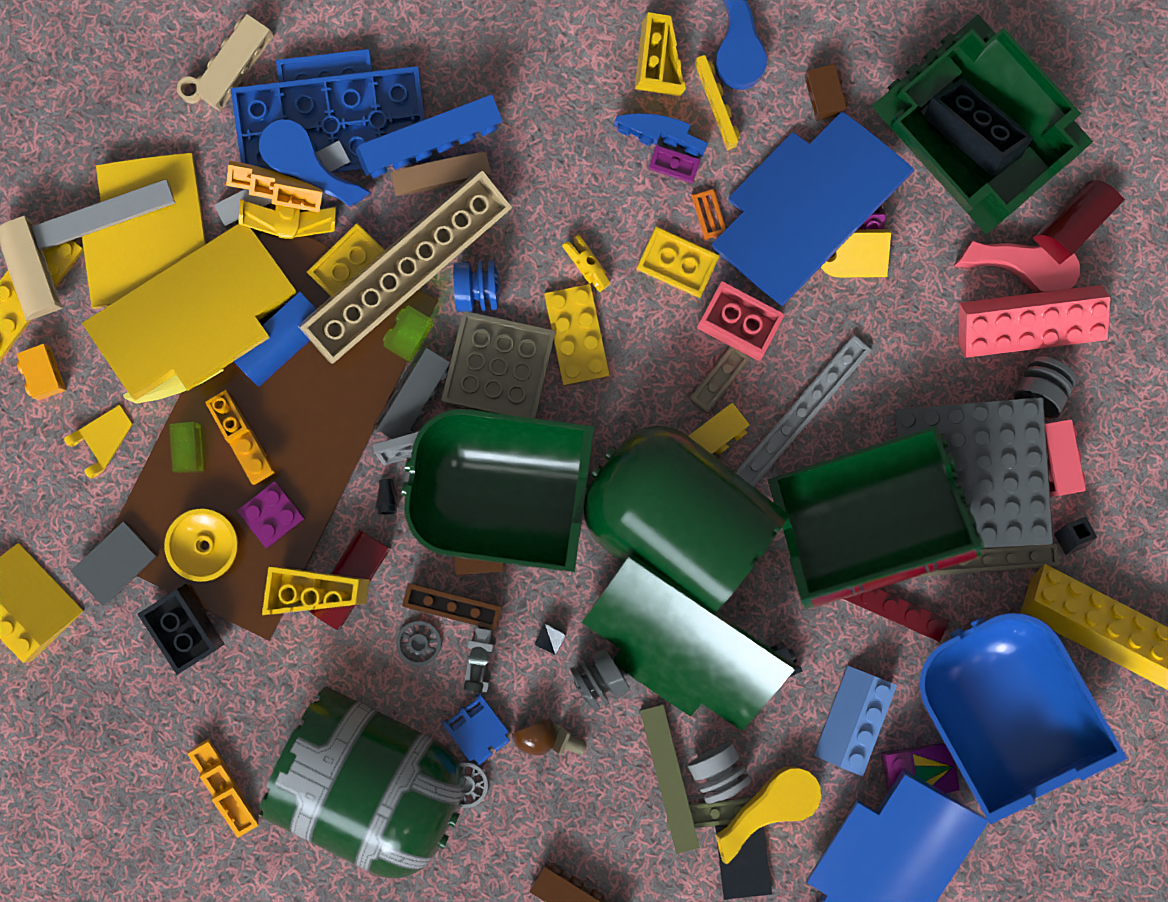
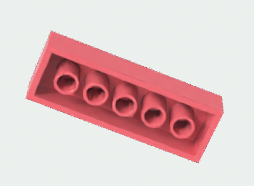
M1101 285L960 302L958 344L967 358L1108 340L1110 296Z

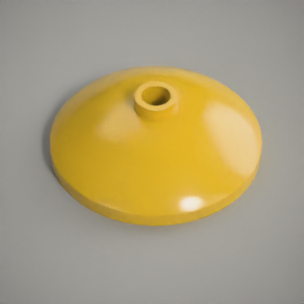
M195 509L180 515L169 527L165 538V554L170 566L180 576L192 581H209L220 577L232 566L238 551V538L233 525L222 514L209 509ZM204 541L209 543V547L206 550L202 548Z

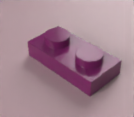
M656 145L648 169L693 184L700 159Z

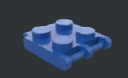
M479 693L476 695L477 698L465 708L462 706L456 715L448 721L445 719L441 723L470 761L475 759L480 765L493 755L488 748L492 745L497 752L510 740L506 735L509 730ZM479 702L481 703L479 706H477V707H476L474 710H472L470 713L467 712V711H469L471 708H473L476 704H478ZM462 715L464 716L461 720H459L456 724H454V725L451 727V724H452L454 721H456V720H457L458 718H460Z

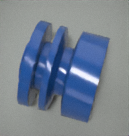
M488 260V271H484L483 261H479L477 272L472 271L469 261L454 262L453 280L457 312L473 311L474 301L479 300L482 311H486V300H490L491 310H498L500 278L495 266V260Z

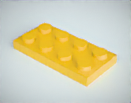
M587 284L544 293L551 329L556 331L554 344L563 386L609 377L591 285Z

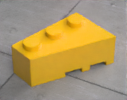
M648 12L642 21L635 89L675 96H681L686 90L681 73V62L678 59L677 42L671 16Z

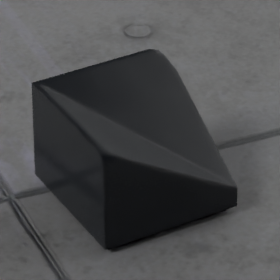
M545 623L534 645L556 655L566 633Z

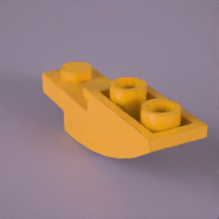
M227 390L206 401L207 407L225 440L231 445L250 482L255 485L275 473L266 458L267 455Z

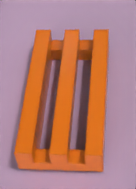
M714 188L692 194L691 198L704 241L720 236L726 230V226ZM710 195L714 210L718 219V223L721 229L718 231H716L713 217L706 196ZM698 198L702 199L711 233L707 231Z

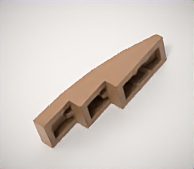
M480 152L412 166L391 172L390 176L395 195L400 196L438 190L442 186L461 184L476 171L482 170L489 177L491 171L486 152Z

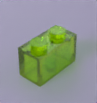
M408 305L406 309L402 308L395 319L397 324L393 330L389 329L385 334L383 346L411 363L433 327L434 321Z
M195 422L169 424L172 471L175 473L202 472L203 457L200 424Z

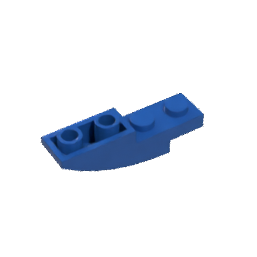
M642 113L620 115L615 119L614 126L617 127L619 133L626 136L632 134L639 137L638 141L647 146H651V144L657 145L659 139L662 138L665 144L671 147L678 145L684 148L685 153L692 157H697L698 155L703 157L708 146L707 142L688 134L690 124L677 119Z

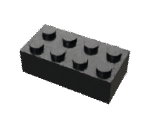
M964 78L932 97L924 115V118L992 177L1021 158L1033 138L1032 135Z

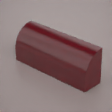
M1089 181L1046 223L1033 239L1060 265L1120 206L1125 198L1111 185L1103 181Z
M358 529L331 574L369 579L371 581L391 548ZM355 605L308 611L335 630H340Z

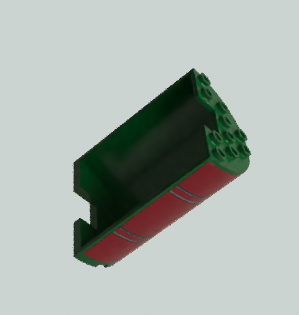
M936 426L767 479L773 502L789 514L782 529L791 558L789 561L800 601L805 609L818 607L981 557L980 549L985 548L982 537L978 533L974 515L966 504L962 486H956L955 480L959 479L951 453L946 454L944 448L948 447L944 433L939 435Z

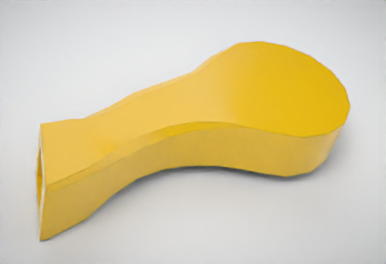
M787 766L777 770L767 780L761 790L740 809L730 824L715 835L722 861L728 864L738 854L744 842L757 829L775 822L801 821L812 816L818 809L821 801V787L817 779L809 771L796 766Z

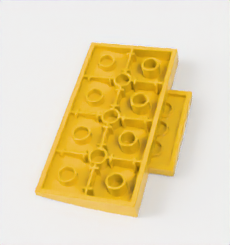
M192 153L96 165L101 202L163 180H168L176 203L82 236L92 308L108 307L206 245L194 155Z
M237 224L82 322V325L125 389L136 401L175 375L178 376L184 387L189 391L269 339L268 334L259 321L289 302L297 293L251 228Z

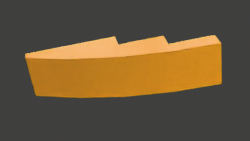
M229 161L226 186L248 189L249 195L272 199V204L314 212L320 211L322 189L279 172L250 164Z
M208 738L188 750L187 755L200 772L199 777L211 793L213 803L237 838L259 826L236 781L210 739Z

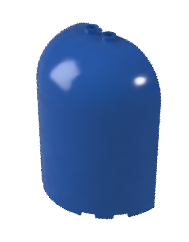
M1008 613L986 620L982 616L971 622V628L963 631L961 627L949 633L948 635L951 639L938 646L930 654L923 666L920 676V692L923 703L990 825L1035 804L1036 798L1077 778H1080L1081 781L1128 759L1061 640L1047 624L1035 617L1025 614Z

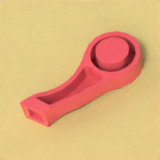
M972 241L967 245L954 265L955 267L965 268L978 266L1004 268L1018 276L1034 293L1071 289L1077 283L1080 276V264L1074 253L1059 265L1040 245L984 244Z

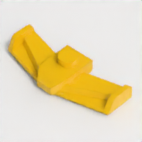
M240 199V225L284 239L335 231L336 207L321 209L319 212H300V209L276 205L275 211Z

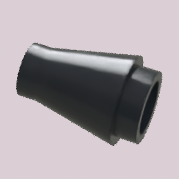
M393 479L379 480L375 508L378 509V514L380 515L396 514L399 504Z

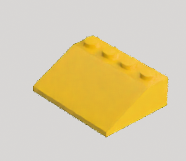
M17 543L0 556V639L23 663L31 662L84 610L23 546Z

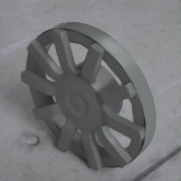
M411 622L405 625L397 636V651L400 657L408 664L414 666L427 665L438 656L441 650L440 634L428 622ZM413 625H421L419 634L416 633ZM424 625L431 629L426 635H423ZM406 629H411L412 637L404 633ZM434 632L437 639L428 640V637ZM402 636L409 639V643L401 644ZM437 643V649L435 650L428 645ZM409 646L410 650L404 655L401 647ZM426 649L435 653L429 660L425 652ZM412 652H415L414 661L407 658ZM419 653H422L425 661L418 662Z

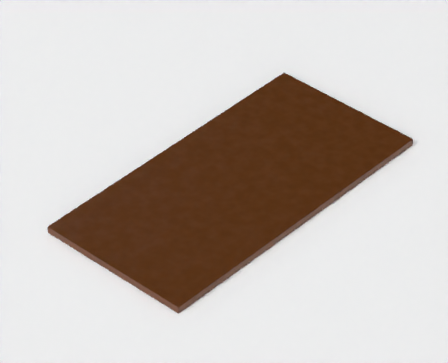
M262 231L259 237L260 242L294 287L296 293L301 292L316 309L331 296L307 271L331 248L307 236L284 239ZM417 290L333 364L309 341L260 387L233 361L223 368L224 371L189 391L182 392L111 531L113 532L123 521L127 522L158 556L137 576L170 593L187 584L201 608L270 641L284 613L262 615L268 567L306 569L375 430L373 426L391 398L438 303V299ZM281 306L277 310L273 311L272 313L259 321L261 326H263L271 317H273L283 306ZM224 390H227L246 419L275 472L255 485L250 482L231 445L225 440L205 403ZM276 481L305 520L266 549L237 510ZM195 509H209L222 514L233 525L238 538V551L232 566L220 577L209 581H192L180 576L170 566L165 554V538L169 527L180 515ZM204 541L202 548L206 550L209 547V543Z

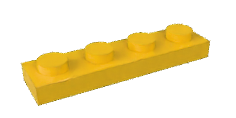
M705 55L697 57L695 66L727 150L737 147L740 134L736 125L732 126L730 118L732 114L729 105H724L721 96L724 94L721 84L715 82L712 61H707Z

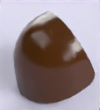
M546 719L511 733L516 746L522 752L534 756L544 755L549 752L556 739V732L551 719Z

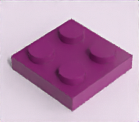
M276 481L237 510L266 549L305 520Z

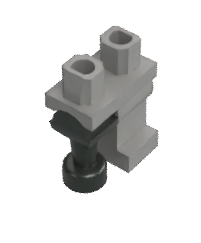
M476 628L475 639L469 640L468 648L473 649L468 655L464 690L481 693L488 692L490 682L483 681L486 665L491 659L490 652H493L495 644L490 643L492 630Z

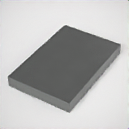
M123 521L70 571L102 606H105L158 556L127 522Z

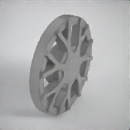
M471 762L459 763L460 766H464L462 770L464 778L462 800H464V803H460L459 807L471 808L478 805L485 798L489 787L488 778L480 766ZM466 766L473 768L471 776L465 774ZM481 774L483 781L476 783L474 776ZM476 786L484 789L482 796L474 792ZM472 794L474 802L467 804L466 795Z

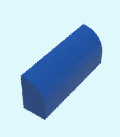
M299 292L262 326L269 339L234 361L235 364L260 387L310 341L297 325L313 313L316 308Z

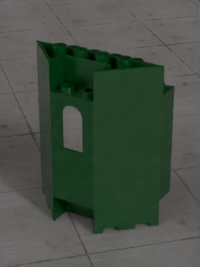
M978 14L956 34L953 35L950 32L940 42L942 46L937 50L934 47L923 56L924 61L920 65L914 63L905 72L907 75L901 81L899 78L894 80L887 87L889 91L874 103L872 107L987 235L1082 153L1093 141L1074 121L1081 115L1080 111L1003 27L996 33ZM962 78L967 80L1033 136L1024 155L993 177L924 118L932 97Z

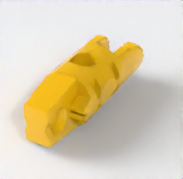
M578 234L573 237V241L580 254L568 241L563 243L562 247L589 284L592 283L601 292L610 285V281L605 275L606 271Z

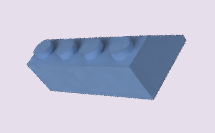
M847 665L814 756L863 776L897 685Z

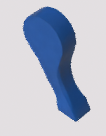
M723 0L729 20L728 31L717 53L715 70L718 78L724 85L735 90H745L753 87L761 80L767 66V54L762 41L757 35L752 11L747 0Z
M277 120L270 123L263 130L259 139V151L263 160L275 170L322 189V193L343 201L350 208L372 194L371 191L340 179L329 172L321 162L309 133L300 124L292 120Z

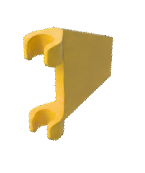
M118 405L78 431L67 435L64 441L70 447H74L82 440L86 441L99 461L84 470L87 477L92 479L106 469L133 424L121 405Z

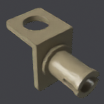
M538 717L535 724L542 722L546 719ZM552 722L556 732V739L552 749L560 755L563 754L565 749L582 756L587 742L570 736L571 732L566 728Z

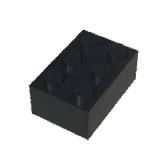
M187 584L177 588L137 614L176 675L225 645Z

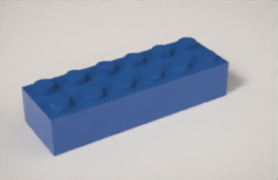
M489 95L360 144L355 151L365 176L372 175L374 179L388 172L387 168L392 166L397 170L407 166L410 163L409 160L416 158L418 162L430 157L434 150H438V153L447 151L454 147L455 142L459 141L460 145L468 143L477 138L476 134L481 133L482 137L498 130V125L503 121L493 95Z

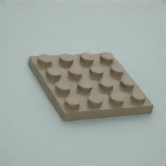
M463 312L441 402L476 411L536 419L556 331L472 312Z

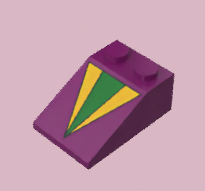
M945 743L881 752L887 793L903 769L944 793L960 790L956 763Z

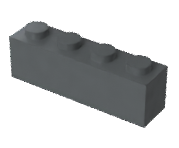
M421 346L373 428L391 439L412 434V425L415 420L419 421L425 412L423 407L428 400H432L437 392L435 387L440 380H444L447 376L450 362L428 348Z

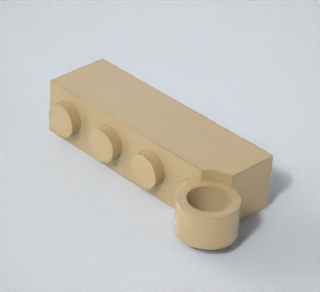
M246 14L243 19L241 18L236 23L235 31L230 38L228 37L223 41L218 55L210 59L207 65L208 69L203 76L200 75L197 79L194 77H184L178 82L177 92L185 102L191 104L197 103L202 99L221 112L231 98L230 88H237L273 39L274 36L270 29ZM195 84L197 86L195 94L185 96V87Z

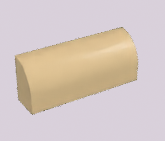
M22 216L0 225V247L26 321H30L63 309L44 252L38 249L32 226H34L33 221L26 216Z

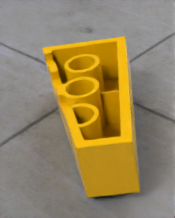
M268 567L262 615L367 604L370 580L287 567Z

